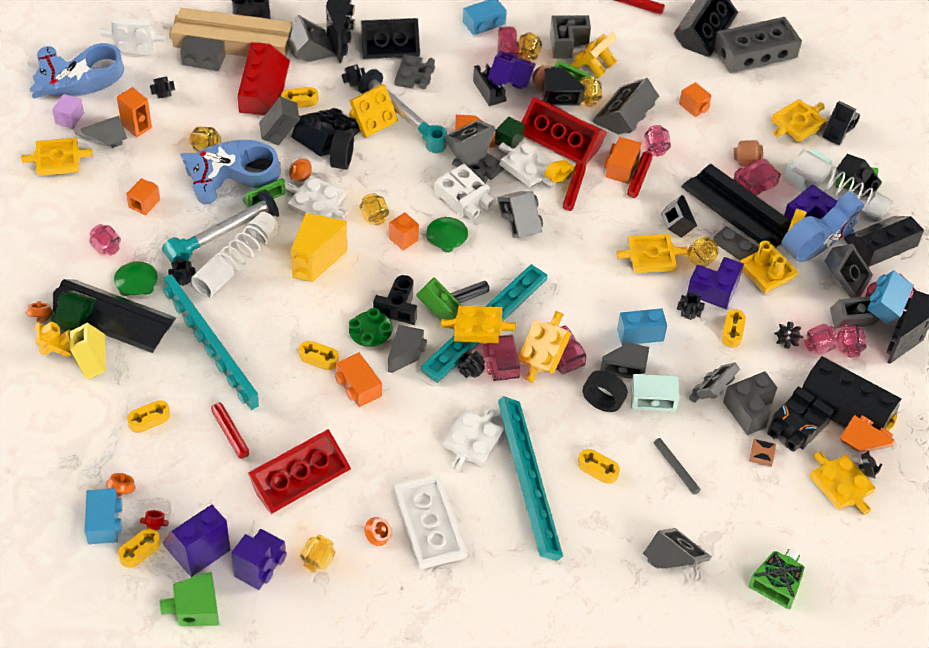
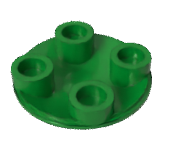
M441 217L433 220L428 225L426 237L433 245L441 248L442 251L451 252L467 240L468 230L466 225L456 218Z
M135 261L127 263L117 270L114 276V283L119 293L123 296L148 295L154 291L158 276L155 268L150 264Z
M370 308L367 312H363L349 321L350 337L361 346L374 347L381 345L392 334L393 326L391 320L377 308Z

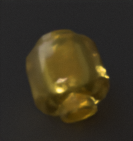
M528 32L519 37L515 52L522 59L534 61L539 56L542 41L535 33Z
M593 76L583 77L579 81L585 86L581 103H585V106L588 107L595 106L596 102L602 99L601 82Z
M198 126L190 134L189 142L193 149L199 152L210 146L220 144L221 136L213 127Z
M376 193L364 196L359 205L365 222L369 224H383L390 213L384 197Z
M709 237L698 238L687 250V256L695 266L698 264L706 267L719 254L717 244Z
M319 534L316 537H309L300 552V558L304 561L303 567L314 573L317 569L326 570L336 553L333 547L334 543Z

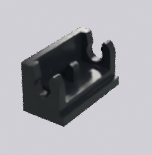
M486 64V69L481 72L480 66L475 65L473 82L488 106L506 102V90L504 87H499L493 84L492 80L488 79L491 70L490 66Z

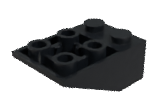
M327 0L326 31L339 63H342L343 57L347 56V43L351 42V30L355 28V19H352L355 5L352 4V0Z
M331 108L299 116L300 120L295 125L291 138L321 157L330 154L336 130L353 132L355 136L360 132V128L356 119L346 116L338 108Z
M914 290L912 297L908 298L904 308L906 311H903L902 316L897 321V324L901 326L896 325L891 340L895 342L890 341L886 353L890 354L887 363L891 364L924 340L929 328L928 294Z

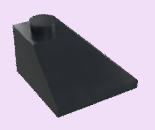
M556 66L545 68L542 100L554 106H580L585 86L565 68Z

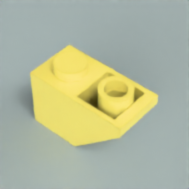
M88 323L70 331V351L85 378L89 380L105 372V334Z

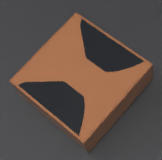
M753 439L749 461L772 467L776 444Z

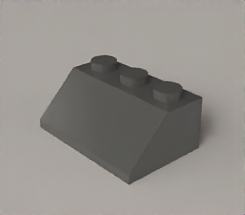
M648 78L620 86L592 121L594 124L618 135L626 132L629 134L637 128L636 125L639 121L646 117L647 111L655 106V101L659 98V94Z

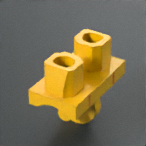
M50 322L47 325L37 323L34 326L37 332L35 342L39 345V352L41 354L48 355L53 351L65 357L72 355L70 351L71 330L61 333L60 327L54 322Z

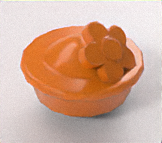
M304 158L296 160L289 169L290 178L300 182L308 179L312 173L310 161Z
M41 301L28 305L26 311L27 316L37 317L36 321L40 323L48 320L49 316L53 314L51 305L41 303Z
M114 473L106 482L109 489H116L117 496L121 497V494L132 493L136 488L134 479L124 473Z
M373 517L365 524V536L371 544L382 546L389 541L392 531L390 524L385 519Z

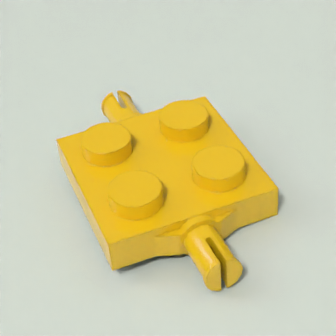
M800 99L794 101L772 115L771 121L779 127L773 131V135L779 138L787 133L800 143L826 126L827 120L819 114L820 111L825 109V105L819 102L813 107L805 104Z
M77 137L36 141L34 154L21 155L22 164L35 162L37 176L79 172L81 158L93 157L92 148L80 150Z
M670 234L628 236L629 250L616 251L617 259H630L633 264L634 273L676 271L677 263L675 256L688 255V247H675L671 242Z
M459 305L458 313L454 320L441 319V328H454V341L499 343V336L502 331H516V322H503L502 307Z
M555 311L551 322L533 321L516 359L530 367L525 380L534 383L538 371H547L554 374L572 334L559 327L564 316L563 313Z
M821 451L813 456L821 467L813 470L809 477L838 510L856 505L863 515L868 514L872 510L863 499L872 494L876 487L847 454L835 460H828Z

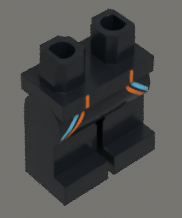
M798 386L788 401L774 413L767 434L773 439H778L780 435L785 437L786 448L792 452L798 448L804 450L807 444L830 423L834 409L819 399L814 402L815 397Z

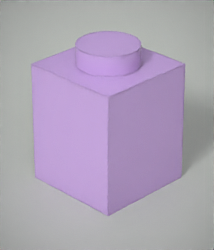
M63 94L52 109L55 124L73 129L84 114L82 99Z

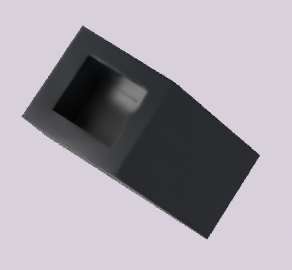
M846 154L836 168L839 174L845 172V182L849 178L854 177L853 187L863 183L862 193L869 188H872L874 193L882 184V181L865 159ZM862 184L856 188L858 191L861 190ZM869 190V191L865 194V196L869 197V196H870V193H871V190Z
M680 195L672 201L661 213L667 229L681 238L697 227L684 195Z

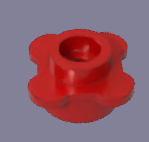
M149 510L145 513V517L140 518V523L145 524L147 529L160 530L162 526L169 525V521L164 520L165 514L158 510Z

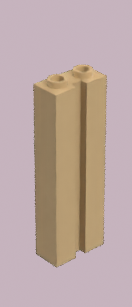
M180 8L178 15H175L174 26L170 28L169 38L172 39L173 47L182 48L187 36L222 41L225 46V54L245 57L248 55L251 42L267 43L287 57L290 47L289 39L293 28L292 22Z

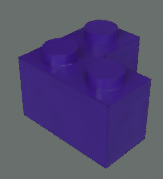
M500 50L494 58L488 79L498 86L506 85L510 82L515 88H527L536 63Z
M812 184L787 204L784 216L789 219L790 225L798 208L807 212L806 217L812 216L822 219L835 207L837 200Z
M724 257L718 271L697 264L690 278L687 294L694 293L701 296V301L727 310L740 281L744 263Z
M261 528L254 538L245 534L231 552L234 576L260 590L264 583L267 584L271 580L277 565H281L285 561L287 556L285 541Z

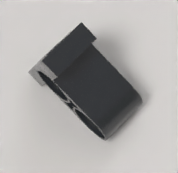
M232 0V10L235 15L271 19L269 0Z
M838 101L822 137L837 145H841L845 135L857 125L861 114L856 112V108Z
M408 275L398 276L392 285L388 297L375 296L373 308L379 309L389 319L415 325L417 305L411 304L414 290L413 279Z

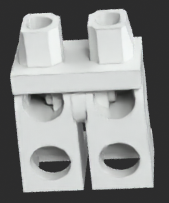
M465 164L455 168L450 174L447 173L434 181L433 195L437 199L442 198L460 218L466 215L473 220L480 214L479 206H482L485 210H489L494 206L495 199L489 194L490 187L484 184Z

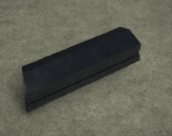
M711 163L681 186V188L758 244L762 241H769L770 245L772 244L776 248L781 245L784 236L789 230L790 225L787 217Z
M63 279L60 286L53 292L54 313H56L58 307V297L62 292L68 293L74 290L95 298L92 313L88 315L86 323L108 337L150 353L155 351L161 339L177 318L78 280Z

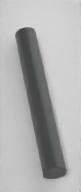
M661 438L656 439L653 444L692 494H698L701 491L700 487Z

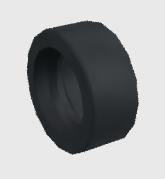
M336 130L330 151L331 167L344 170L349 168L354 149L353 132Z
M602 370L592 372L582 389L584 398L592 406L605 412L619 410L628 394L625 383L619 377ZM598 387L607 390L612 396L604 393Z

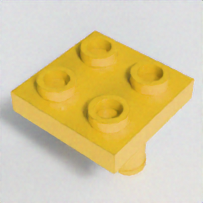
M614 32L607 36L602 34L595 41L593 40L586 45L584 51L582 50L574 56L575 61L570 65L577 69L587 65L596 78H599L607 70L602 66L597 56L603 60L607 68H610L618 61L608 49V46L617 39V36Z
M384 84L349 100L352 107L349 111V116L357 120L363 137H369L398 121Z
M769 241L760 242L758 252L739 261L744 263L742 271L764 294L797 278L799 273L772 244L770 245Z

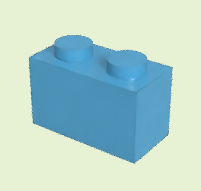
M485 0L463 8V23L474 36L506 25L507 10L499 0Z
M895 270L879 277L876 282V290L870 296L869 300L871 302L867 309L887 325L902 316L914 286Z
M663 308L620 312L617 330L621 345L664 341L667 322Z
M116 489L87 490L85 535L88 544L115 543L118 540V533H122V520L118 518V512L123 511L122 498H118Z

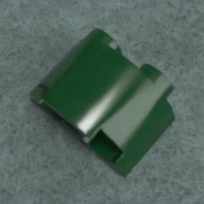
M74 290L68 293L62 292L58 297L56 313L53 314L50 322L56 323L60 327L61 333L67 330L72 331L86 324V319L92 313L96 299Z

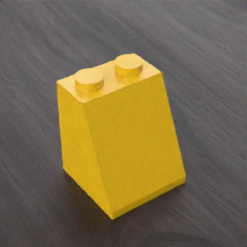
M311 213L305 214L291 248L292 278L313 282L347 252V221Z

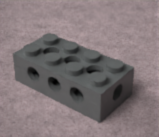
M784 16L718 31L714 49L728 71L734 73L798 58L802 40Z

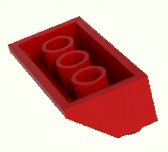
M250 43L237 95L239 113L265 115L284 91L290 59L271 44Z
M534 96L521 123L525 124V137L576 163L585 165L599 151L608 133Z

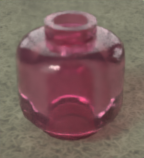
M654 125L648 128V131L644 134L647 152H651L655 156L664 155L671 148L669 131L661 125Z
M99 224L90 231L89 243L99 255L105 256L109 254L112 256L118 252L121 237L112 226Z
M823 323L809 329L806 334L807 339L804 340L810 352L814 351L817 355H822L836 348L839 337L832 325L828 326Z
M846 324L837 332L838 349L842 354H847L850 358L858 357L867 348L865 331L863 328L858 327L857 324Z

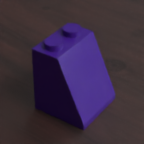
M211 504L173 529L163 541V545L188 575L193 577L231 551L227 520Z

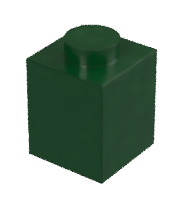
M508 116L495 130L494 144L500 146L504 142L510 148H515L524 139L525 124Z

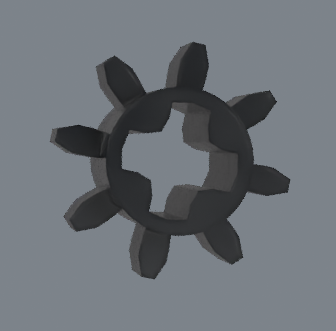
M358 64L344 68L345 73L341 76L344 84L349 83L350 87L358 85L366 72L364 67L359 68Z
M168 76L153 79L154 84L150 85L152 95L156 94L157 99L172 96L171 91L175 90L174 81H168Z
M179 259L171 263L172 269L168 270V274H172L179 285L184 286L192 282L191 278L195 275L196 271L195 267H192L191 261Z
M689 293L686 296L681 295L677 305V310H682L681 317L690 320L696 316L701 317L705 303L700 302L701 296L694 293Z
M789 321L787 327L784 324H779L780 329L778 332H774L779 339L776 343H784V348L790 349L791 344L798 347V341L800 338H804L799 332L801 327H794V323Z
M477 350L474 353L466 351L458 360L459 372L465 378H468L469 375L473 378L480 376L485 369L484 357Z

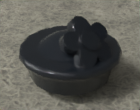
M867 450L861 455L863 464L859 465V469L864 468L866 477L875 479L883 464L880 463L877 466L875 459Z

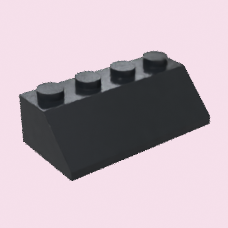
M695 0L673 34L683 48L710 57L715 50L714 45L717 32L727 30L739 12L730 0Z
M823 356L811 369L802 386V389L815 397L814 402L819 399L834 409L831 420L845 428L855 415L858 418L861 416L868 418L873 422L872 426L878 430L881 428L886 429L896 415L902 398Z

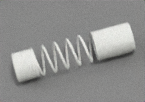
M805 148L799 153L790 169L818 187L834 168L825 191H828L835 180L843 174L841 183L834 195L835 197L851 179L853 180L849 191H851L854 184V177H851L842 185L845 172H841L833 180L836 166L832 167V164L812 154L809 150H805ZM859 183L851 191L853 193L862 184L858 195L859 199L871 190L862 213L877 222L881 221L891 206L892 200L881 195L878 191L873 193L872 188L867 189L861 195L864 185Z
M266 212L258 214L248 226L244 227L243 233L236 235V240H230L229 246L223 247L221 253L213 256L192 276L191 280L194 288L201 295L212 297L233 277L234 271H239L237 262L242 265L246 264L244 255L253 258L254 255L251 248L255 251H260L259 243L265 245L279 233L280 226L277 220ZM248 228L252 236L244 233V231ZM243 234L244 240L247 244L240 240H237L238 236ZM245 235L252 238L257 243L259 249L253 248L246 240ZM233 241H236V244L240 251L233 247H230V244ZM238 242L245 245L250 250L252 256L245 254L238 245ZM229 248L233 258L224 254V249ZM231 249L237 251L245 262L242 263L237 260ZM224 256L230 258L236 264L238 269H233L230 263L224 258Z

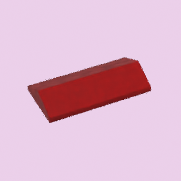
M327 429L248 472L257 496L270 514H273L352 468L332 433Z

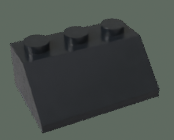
M418 18L360 21L363 59L403 57L404 54L420 56Z
M892 216L844 237V240L847 244L853 243L867 266L870 267L917 247L924 229L912 216Z

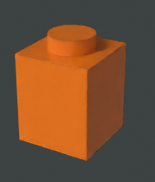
M695 82L681 91L679 105L696 117L709 110L712 95Z
M142 178L126 193L129 208L145 216L160 201L158 186Z
M404 212L389 222V239L403 251L419 241V224Z

